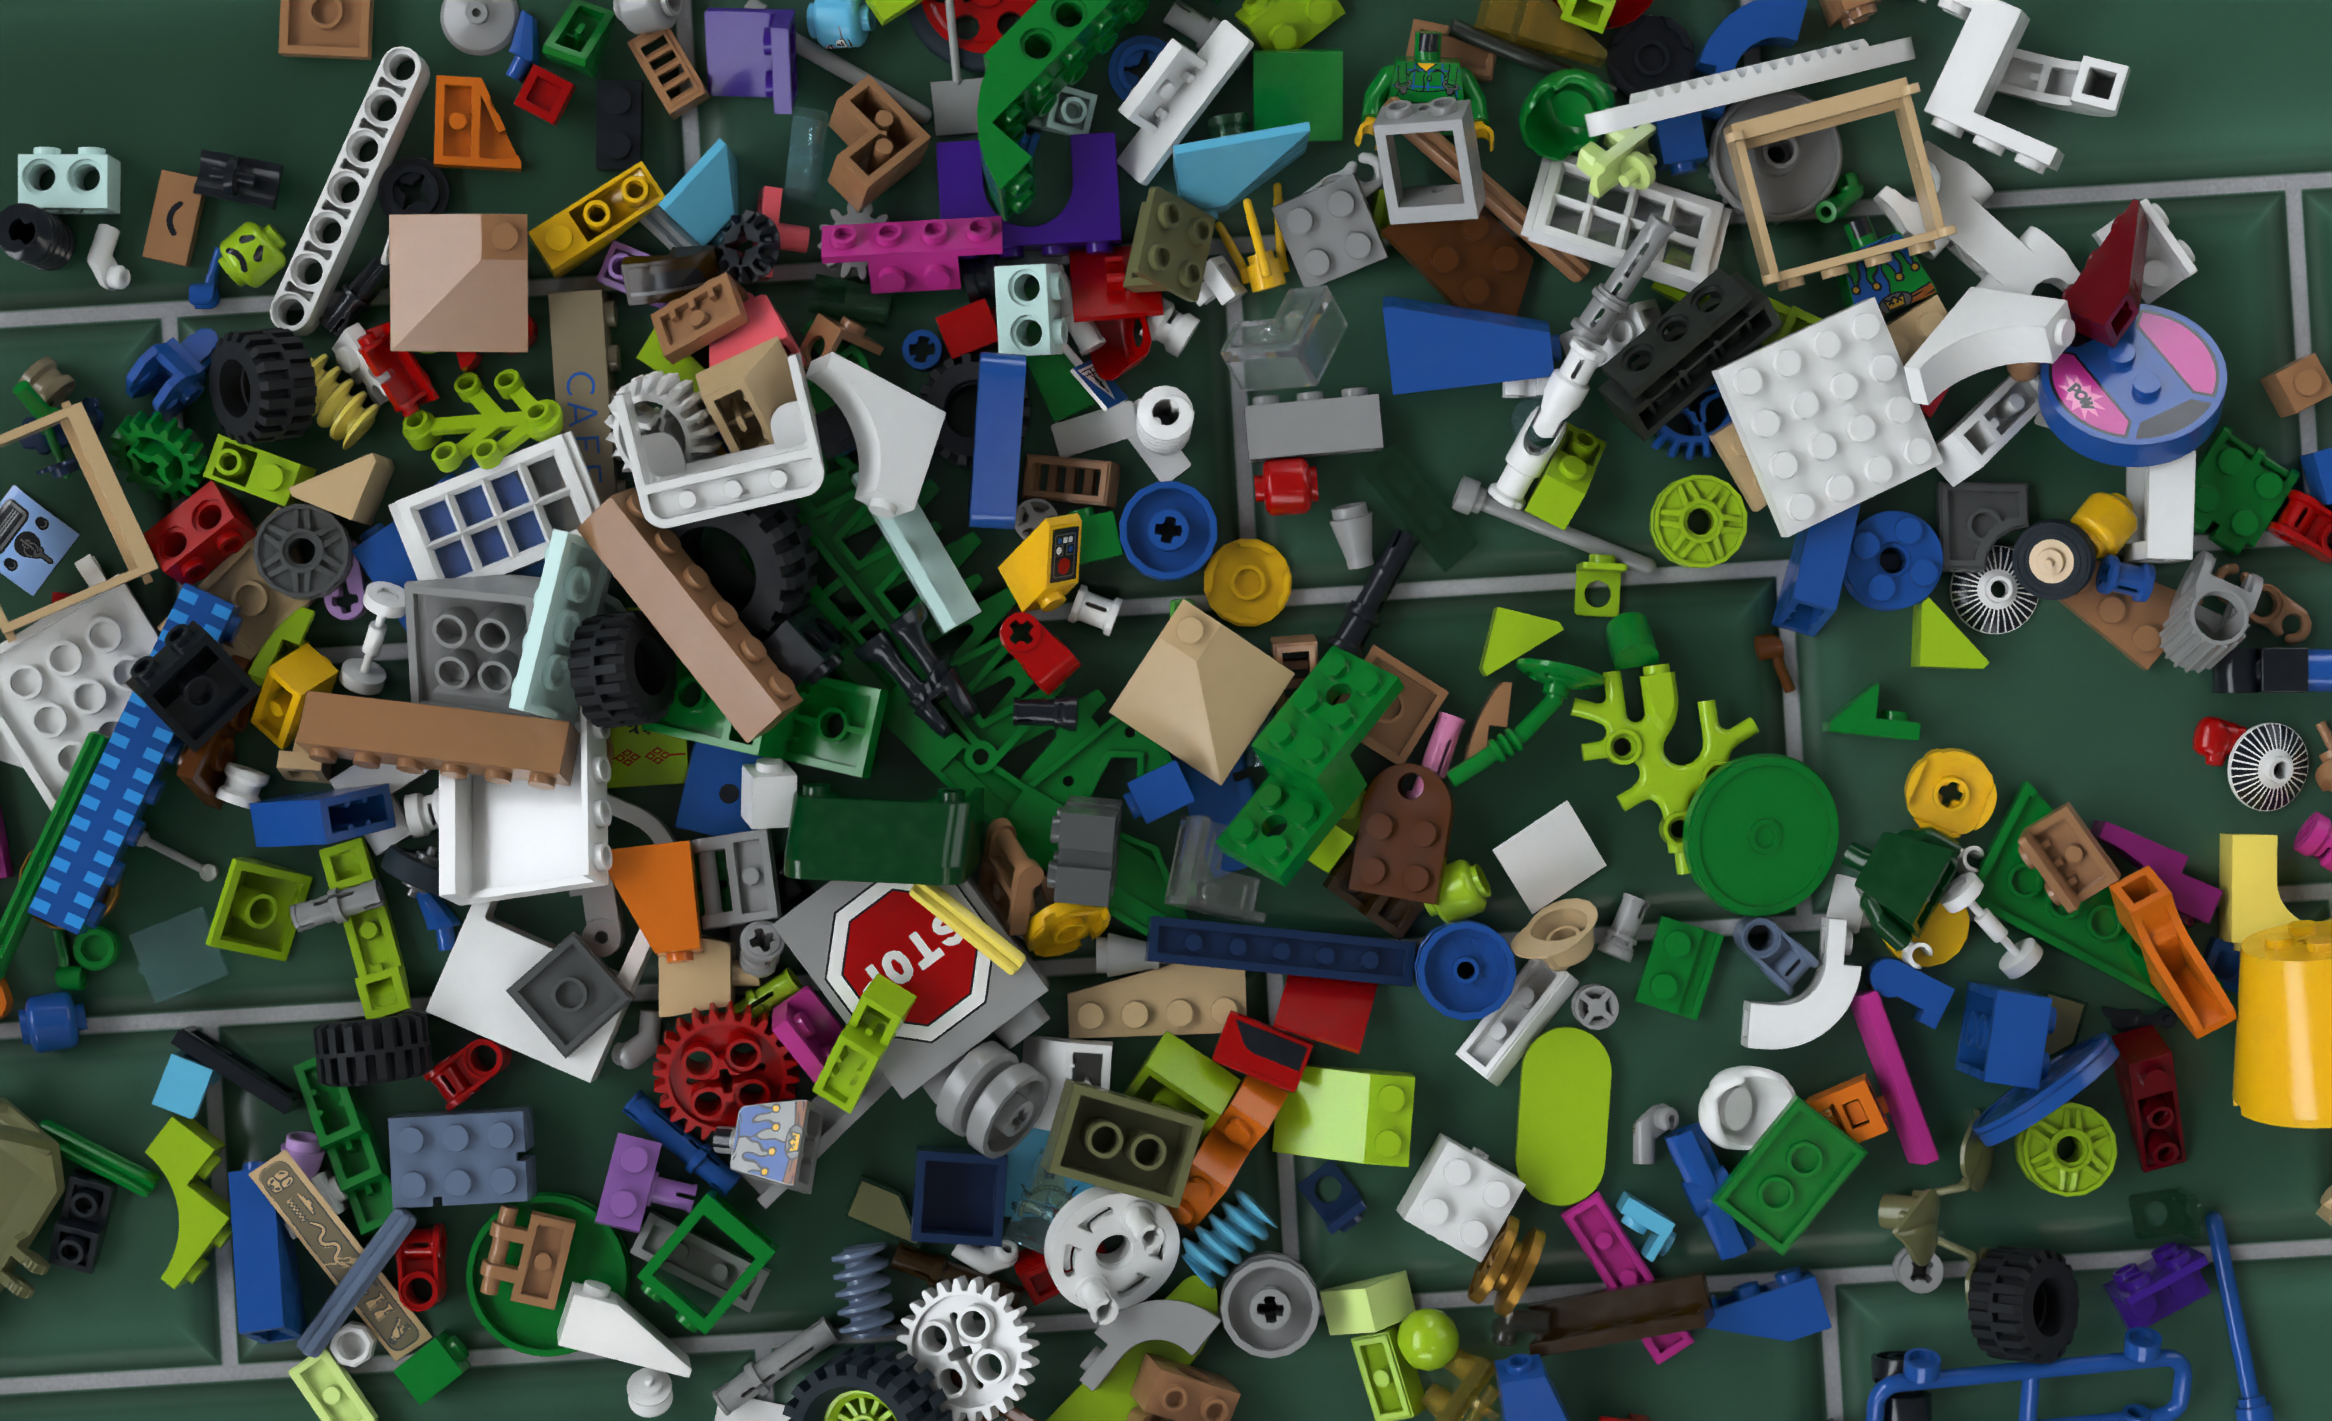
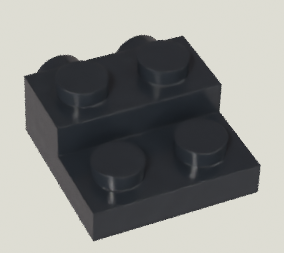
M193 620L188 625L179 624L172 628L165 637L166 646L154 657L144 656L136 661L130 671L132 677L125 684L195 753L248 704L261 689L213 637Z

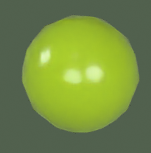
M1426 1307L1413 1311L1402 1321L1397 1332V1342L1403 1356L1411 1366L1421 1370L1433 1371L1445 1367L1455 1357L1459 1348V1333L1454 1320L1442 1310Z

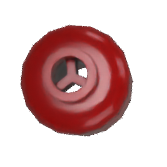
M1304 457L1268 459L1263 464V475H1254L1256 502H1265L1266 511L1271 516L1305 514L1311 509L1312 502L1319 501L1316 466L1309 467L1308 461Z

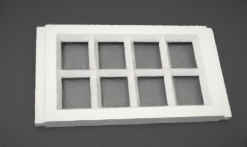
M1569 155L1563 161H1552L1542 157L1520 234L1528 237V241L1616 268L1626 250L1648 221L1650 214L1653 213L1670 223L1675 230L1670 234L1642 277L1691 292L1717 269L1732 210L1724 207L1723 203L1654 182L1644 190L1636 189L1631 185L1623 187L1618 183L1598 199L1588 192L1591 178L1576 167L1578 157ZM1646 243L1628 269V273H1631L1649 247V243Z
M572 431L503 457L502 462L493 469L484 470L480 467L397 500L389 504L388 507L417 579L432 580L505 575L545 560V551L550 543L553 529L582 536L577 528L602 504Z

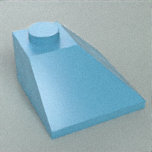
M720 138L658 204L670 218L701 246L720 245L724 236L720 229L730 225L731 215H739L737 158Z

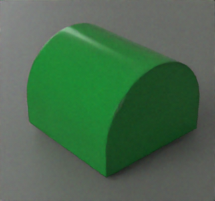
M1626 612L1614 617L1606 627V641L1615 671L1659 664V653L1649 620L1645 615L1638 612Z

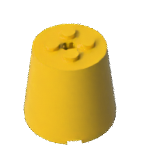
M2293 921L2287 925L2254 933L2241 943L2232 1097L2233 1105L2240 1106L2241 1115L2248 1119L2268 1125L2289 1128H2332V921Z

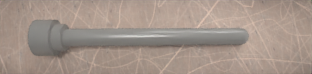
M748 0L744 8L768 9V6L759 0ZM796 32L797 54L854 86L870 75ZM870 75L915 121L921 124L930 121L932 112L927 106Z
M1463 476L1451 504V509L1466 515L1470 512L1478 514L1479 511H1483L1587 553L1615 555L1616 563L1628 564V569L1643 575H1651L1656 571V562L1649 557L1570 526H1567L1564 531L1524 511V508L1517 510L1501 504L1491 495L1487 494V489L1480 487V481Z

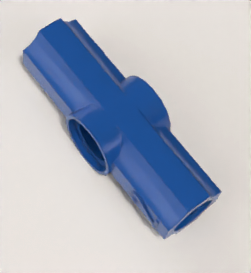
M1695 1122L1684 1125L1665 1136L1666 1146L1683 1178L1681 1185L1697 1218L1702 1219L1719 1258L1722 1261L1735 1258L1756 1246L1757 1244L1752 1232L1711 1200L1713 1194L1727 1179L1729 1174L1723 1164L1718 1163L1700 1123Z

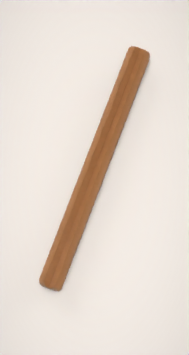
M1396 96L1391 97L1383 106L1401 99ZM1438 131L1401 134L1452 179L1461 184L1455 146ZM1482 170L1486 194L1484 206L1572 282H1580L1585 278L1591 269V264L1586 259L1528 241V237L1520 235L1527 208Z

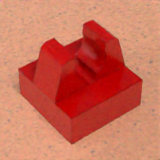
M533 64L513 104L557 127L577 87L571 82Z

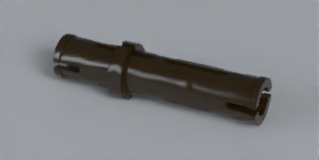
M902 1241L899 1242L890 1265L891 1269L927 1281L926 1286L933 1287L934 1289L937 1283L946 1279L953 1284L955 1278L965 1275L969 1285L972 1279L981 1276L984 1281V1290L992 1283H1000L998 1296L1003 1297L1013 1292L1015 1295L1010 1306L1013 1309L1019 1308L1025 1291L1024 1287L946 1259L947 1254L938 1252L935 1255Z

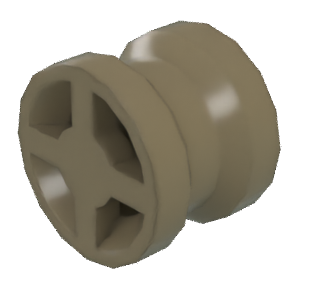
M51 356L43 357L35 362L19 380V382L28 381L48 406L54 408L63 403L76 387V381L70 375L62 374L57 369V362Z

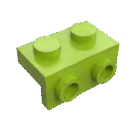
M1245 0L1242 4L1243 8L1235 13V17L1239 23L1248 29L1261 50H1293L1301 48L1346 12L1338 0Z

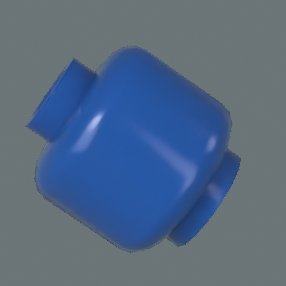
M67 991L31 996L26 1000L25 1009L18 1010L23 1044H31L37 1053L73 1048L79 1042V1031L88 1029L84 1003L74 1004L72 995Z

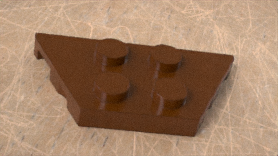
M1484 207L1478 219L1392 224L1383 227L1379 231L1451 306L1517 316L1534 259Z

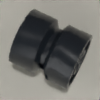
M1907 1351L1873 1353L1871 1355L1872 1381L1877 1383L1887 1376L1903 1373L1904 1355ZM1927 1390L1898 1392L1886 1400L1884 1421H1930L1932 1419V1394Z

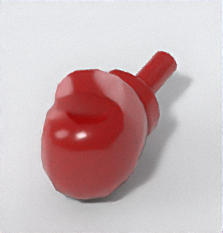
M2214 716L2203 717L2195 727L2192 749L2197 754L2205 757L2207 765L2221 767L2224 765L2227 756H2230L2236 741L2247 731V728Z

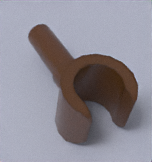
M1773 634L1754 637L1757 659L1759 661L1772 659L1773 667L1785 693L1794 691L1796 688L1783 658L1784 645L1782 641Z

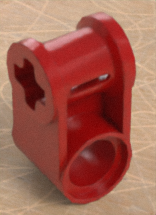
M2291 490L2287 496L2290 500L2278 521L2270 523L2267 528L2268 531L2278 539L2303 550L2319 561L2326 564L2332 563V550L2327 544L2328 535L2332 531V511L2315 498L2301 491Z
M1025 612L1014 613L1002 623L999 636L1004 648L1022 665L1021 668L1048 696L1081 666V663L1058 638L1052 636L1031 614ZM1015 622L1018 626L1023 625L1025 622L1031 627L1027 633L1031 639L1029 644L1022 640L1014 644L1009 637L1013 634V630L1010 627L1011 623Z
M481 1037L469 1043L459 1052L453 1053L433 1067V1070L422 1077L426 1082L432 1081L446 1100L445 1108L450 1112L480 1091L484 1084L507 1068L512 1059V1049L488 1038ZM482 1045L490 1046L495 1051L497 1061L494 1067L485 1066L480 1061L479 1050Z
M435 1223L433 1228L412 1229L395 1252L398 1269L399 1299L404 1307L411 1311L421 1312L428 1310L440 1303L447 1293V1234L443 1223ZM428 1243L429 1245L415 1246L413 1244ZM417 1278H424L431 1284L433 1292L429 1301L421 1300L415 1295L413 1287Z

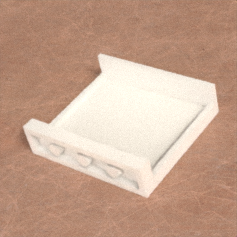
M580 706L573 725L580 733L571 785L556 784L554 790L534 788L528 785V781L512 779L509 785L495 784L484 780L482 775L468 774L467 779L463 780L452 779L441 775L439 770V896L459 906L609 885L608 870L612 867L613 856L608 845V826L612 821V810L607 801V782L611 779V765L607 758L606 739L610 736L611 728L593 725L591 719L587 720L582 714V707Z

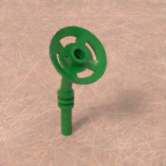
M1533 658L1517 659L1516 667L1521 672L1544 685L1542 694L1546 695V697L1513 730L1507 728L1505 729L1506 735L1497 734L1496 741L1491 738L1488 740L1489 746L1446 772L1452 785L1455 788L1497 761L1504 763L1506 755L1510 758L1515 756L1514 750L1517 752L1523 751L1522 745L1563 705L1564 699H1569L1570 690L1592 689L1604 685L1605 677L1594 671L1561 662Z

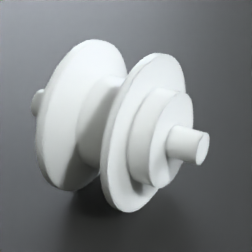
M646 1367L633 1373L628 1380V1403L634 1413L642 1417L652 1418L662 1415L670 1408L673 1401L672 1382L666 1372Z

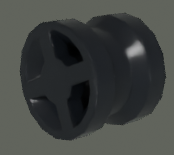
M995 254L985 255L982 260L977 262L970 260L960 261L970 304L981 300L985 296L992 295L995 297L994 267L998 266Z

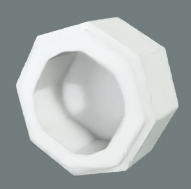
M350 1321L340 1327L332 1338L329 1349L338 1364L355 1368L374 1355L377 1338L365 1323Z

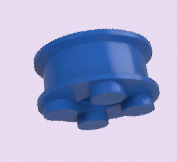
M1884 511L1862 520L1855 526L1843 586L1857 602L1877 611H1897L1919 603L1933 591L1942 574L1943 551L1936 533L1921 518L1903 511ZM1885 549L1893 550L1900 558V568L1894 574L1886 572L1880 565V555Z

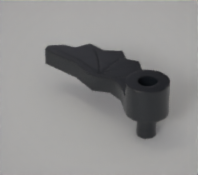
M2102 1006L2101 1008L2105 1017L2111 1019L2112 1027L2121 1028L2125 1032L2152 1024L2155 1026L2158 1023L2161 1027L2169 1029L2174 1027L2178 1020L2176 1013L2169 1007H2162L2153 1014H2143L2138 1009L2122 1010Z

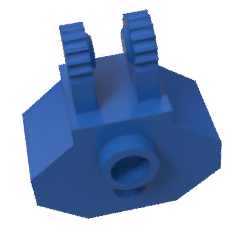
M205 327L204 329L196 330L195 334L192 333L181 343L172 337L166 343L153 345L138 358L127 374L126 394L135 399L146 396L155 388L158 394L152 401L154 413L159 411L163 421H170L181 413L186 406L196 401L205 389L203 386L205 384V371L211 366V355L213 350H216L219 335H216V331H212V328L207 329Z

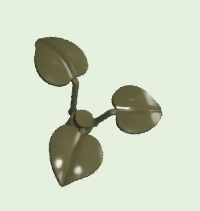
M1973 1109L1975 1117L1967 1128L1960 1150L1962 1180L1954 1185L1934 1189L1929 1188L1924 1191L1914 1189L1912 1196L1885 1193L1881 1198L1878 1210L1881 1228L1893 1230L1892 1234L1903 1243L1915 1264L1919 1266L1928 1265L1937 1245L1967 1258L1970 1264L1965 1277V1294L1968 1307V1291L1972 1288L1971 1278L1973 1272H1977L1978 1262L1982 1257L1986 1258L1987 1252L1991 1248L1983 1246L1978 1254L1970 1249L1939 1237L1937 1225L1940 1213L1939 1196L1967 1191L1970 1186L1973 1192H1981L1989 1179L1993 1166L1994 1146L1986 1147L1980 1138L1973 1134L1972 1125L1982 1114L1976 1109Z

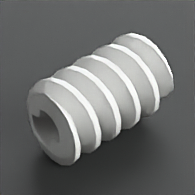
M1167 385L1154 387L1144 394L1139 401L1136 418L1137 436L1143 446L1162 456L1173 455L1185 447L1190 439L1195 414L1188 396L1178 388ZM1158 416H1168V421L1171 425H1161V419Z

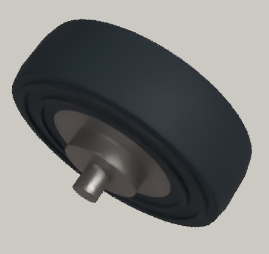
M390 845L382 860L381 868L403 881L402 883L409 887L407 895L415 898L418 892L425 894L429 892L439 896V858L435 857L437 848L429 846L427 851L424 852Z

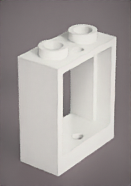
M2195 450L2179 459L2160 465L2126 467V498L2133 505V512L2137 518L2138 527L2124 545L2125 563L2170 564L2193 560Z

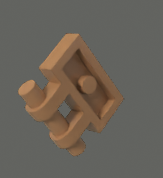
M501 1204L498 1219L492 1221L489 1232L493 1237L488 1258L483 1259L480 1274L483 1275L480 1292L488 1295H497L501 1280L514 1283L510 1301L555 1310L576 1220L532 1210L528 1227L515 1224L519 1208L511 1204ZM510 1242L524 1244L519 1266L506 1263Z

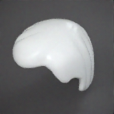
M1745 1065L1727 1068L1715 1075L1700 1099L1698 1107L1700 1126L1706 1136L1719 1147L1732 1150H1750L1793 1098L1795 1091L1783 1075L1770 1069Z

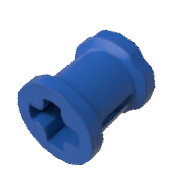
M2108 554L2101 561L2097 571V592L2105 595L2116 592L2131 596L2135 602H2146L2153 591L2156 577L2154 565L2141 564L2137 566L2121 562L2118 556Z

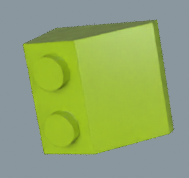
M1166 1031L1123 1094L1192 1113L1205 1120L1199 1144L1222 1115L1241 1079L1191 1047L1185 1041Z

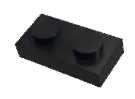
M597 80L596 170L598 172H624L640 161L643 162L644 83L642 80Z

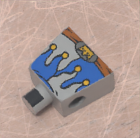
M808 1100L744 1105L739 1109L736 1127L718 1126L713 1136L714 1151L716 1153L731 1154V1170L746 1177L801 1193L811 1194L825 1109Z

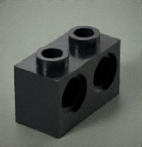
M813 604L787 619L763 645L766 648L767 655L778 669L792 680L796 689L806 682L813 687L823 677L826 678L834 672L845 660L840 653L851 642Z

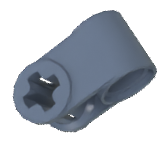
M1744 916L1734 927L1733 937L1737 947L1761 968L1760 971L1788 996L1794 992V984L1810 967L1816 968L1820 964L1800 943L1789 937L1780 927L1767 918ZM1756 925H1763L1767 932L1764 944L1757 948H1751L1747 939L1749 931Z

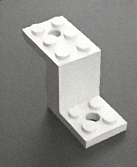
M1917 0L1925 4L1927 0ZM1939 0L1937 6L1942 8V11L1966 22L1924 109L1926 113L1934 117L1931 125L1960 139L1964 131L1975 135L1972 143L2001 157L2005 149L2016 153L2015 162L2043 175L2046 167L2058 171L2065 156L2059 149L1984 117L2028 26L2030 18L2023 10L2000 0Z

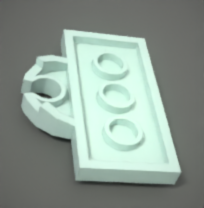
M553 529L550 543L545 551V564L539 587L534 595V608L528 632L523 639V652L517 676L511 686L512 696L508 707L549 719L570 721L573 725L579 707L574 698V690L571 688L568 663L571 654L569 649L571 641L574 640V632L578 626H582V621L586 618L596 615L627 612L618 599L607 594L612 573L582 536Z

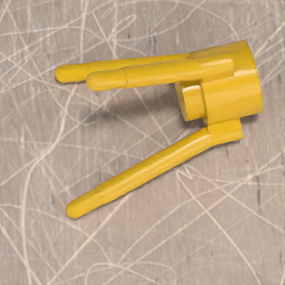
M1279 182L1273 185L1274 206L1283 202L1282 185ZM1246 198L1243 200V206L1256 253L1247 257L1249 266H1247L1224 224L1218 221L1215 224V228L1239 270L1242 284L1250 283L1252 292L1256 293L1286 284L1284 273L1289 272L1290 269L1286 258L1285 241L1275 216L1276 258L1273 250L1265 251L1252 201Z

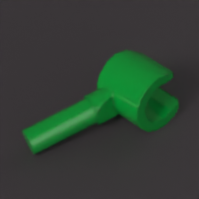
M64 929L53 931L59 958V966L55 972L56 984L68 991L85 990L87 986L86 968L71 966V957Z

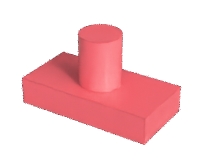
M764 186L758 191L756 212L765 214L776 225L780 236V250L806 253L809 244L810 228L780 223L779 217L783 188ZM752 242V246H758L757 243ZM773 269L769 272L767 276H765L763 279L759 281L766 282L767 280L771 279L773 276Z

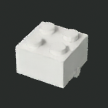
M1439 1133L1396 1211L1405 1221L1481 1263L1526 1184L1515 1174L1488 1160L1489 1155L1473 1146L1472 1150L1444 1134Z

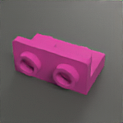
M805 986L773 1008L772 1031L811 1080L816 1083L844 1027L812 987Z

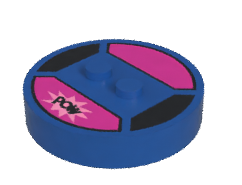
M2140 304L2138 315L2115 348L2075 332L2072 343L2066 347L2054 364L2041 363L2038 401L2041 413L2051 431L2064 444L2077 453L2109 465L2122 467L2155 466L2174 461L2191 453L2212 434L2222 413L2227 386V368L2218 345L2198 324L2174 311L2154 305Z

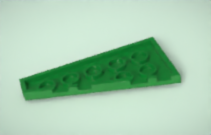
M2023 781L1977 868L1979 872L1975 874L1983 882L1984 886L1975 901L1982 909L1988 908L2000 920L2171 1008L2150 981L2142 949L2119 922L2109 886L2082 901L2079 908L2069 914L2063 905L2057 906L2050 899L2044 887L2046 881L2036 868L2030 869L2021 858L2018 851V846H2020L2018 839L2023 829L2053 811L2037 794L2036 789L2028 781ZM2215 976L2220 986L2223 988L2224 984Z

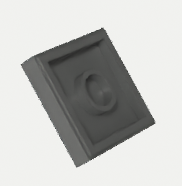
M577 930L568 935L506 990L565 1059L635 999V996Z

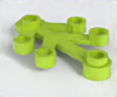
M507 369L495 377L494 386L503 399H512L521 411L504 412L485 392V386L478 375L473 372H467L456 379L454 389L463 402L471 403L480 414L435 418L429 412L418 410L404 418L402 432L411 447L418 451L434 447L443 435L470 433L457 444L447 441L437 445L432 451V460L440 471L447 473L456 470L462 464V461L472 454L480 468L489 470L498 466L502 462L503 457L529 438L537 442H543L557 436L562 431L564 425L563 411L554 400L544 399L537 401L525 389V383L519 373L514 369ZM511 430L497 442L492 439L502 431Z

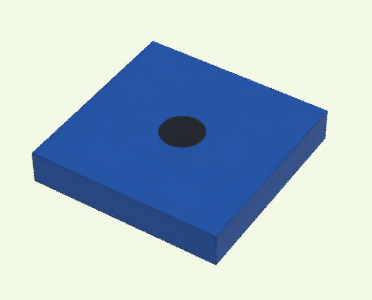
M694 741L674 827L712 836L759 830L751 829L741 817L742 764H756V760L763 757Z

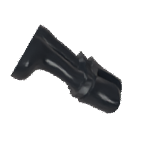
M920 601L893 621L888 627L907 647L928 675L925 681L921 680L908 664L885 628L862 644L853 653L864 663L877 662L881 664L910 698V702L907 705L915 710L913 714L923 720L938 736L946 739L955 733V730L947 719L946 714L937 706L938 702L949 696L956 709L968 721H971L980 712L971 691L959 674L957 665L951 666L949 652L940 658L928 641L923 631V625L928 616L927 609Z

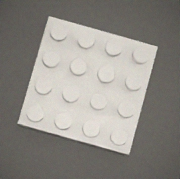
M1875 297L1860 301L1711 371L1781 537H1790L1943 463L1920 405L1912 402L1904 366Z

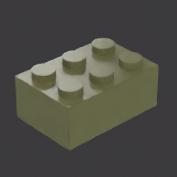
M1066 1078L1040 1166L1049 1173L1179 1209L1205 1120L1192 1113Z

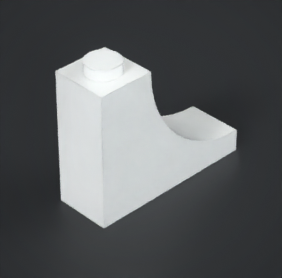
M1970 287L1905 364L1904 370L1912 402L1929 405L1938 395L1953 384L1973 374L1994 367L2028 362L2054 364L2075 337V323L2071 320L2068 301Z
M834 352L812 360L806 378L817 384L834 400L847 419L855 439L859 461V477L854 499L868 505L871 513L882 518L891 519L913 511L946 412Z

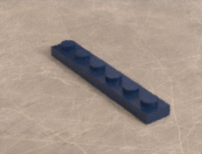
M1149 916L1145 961L1412 987L1416 942Z

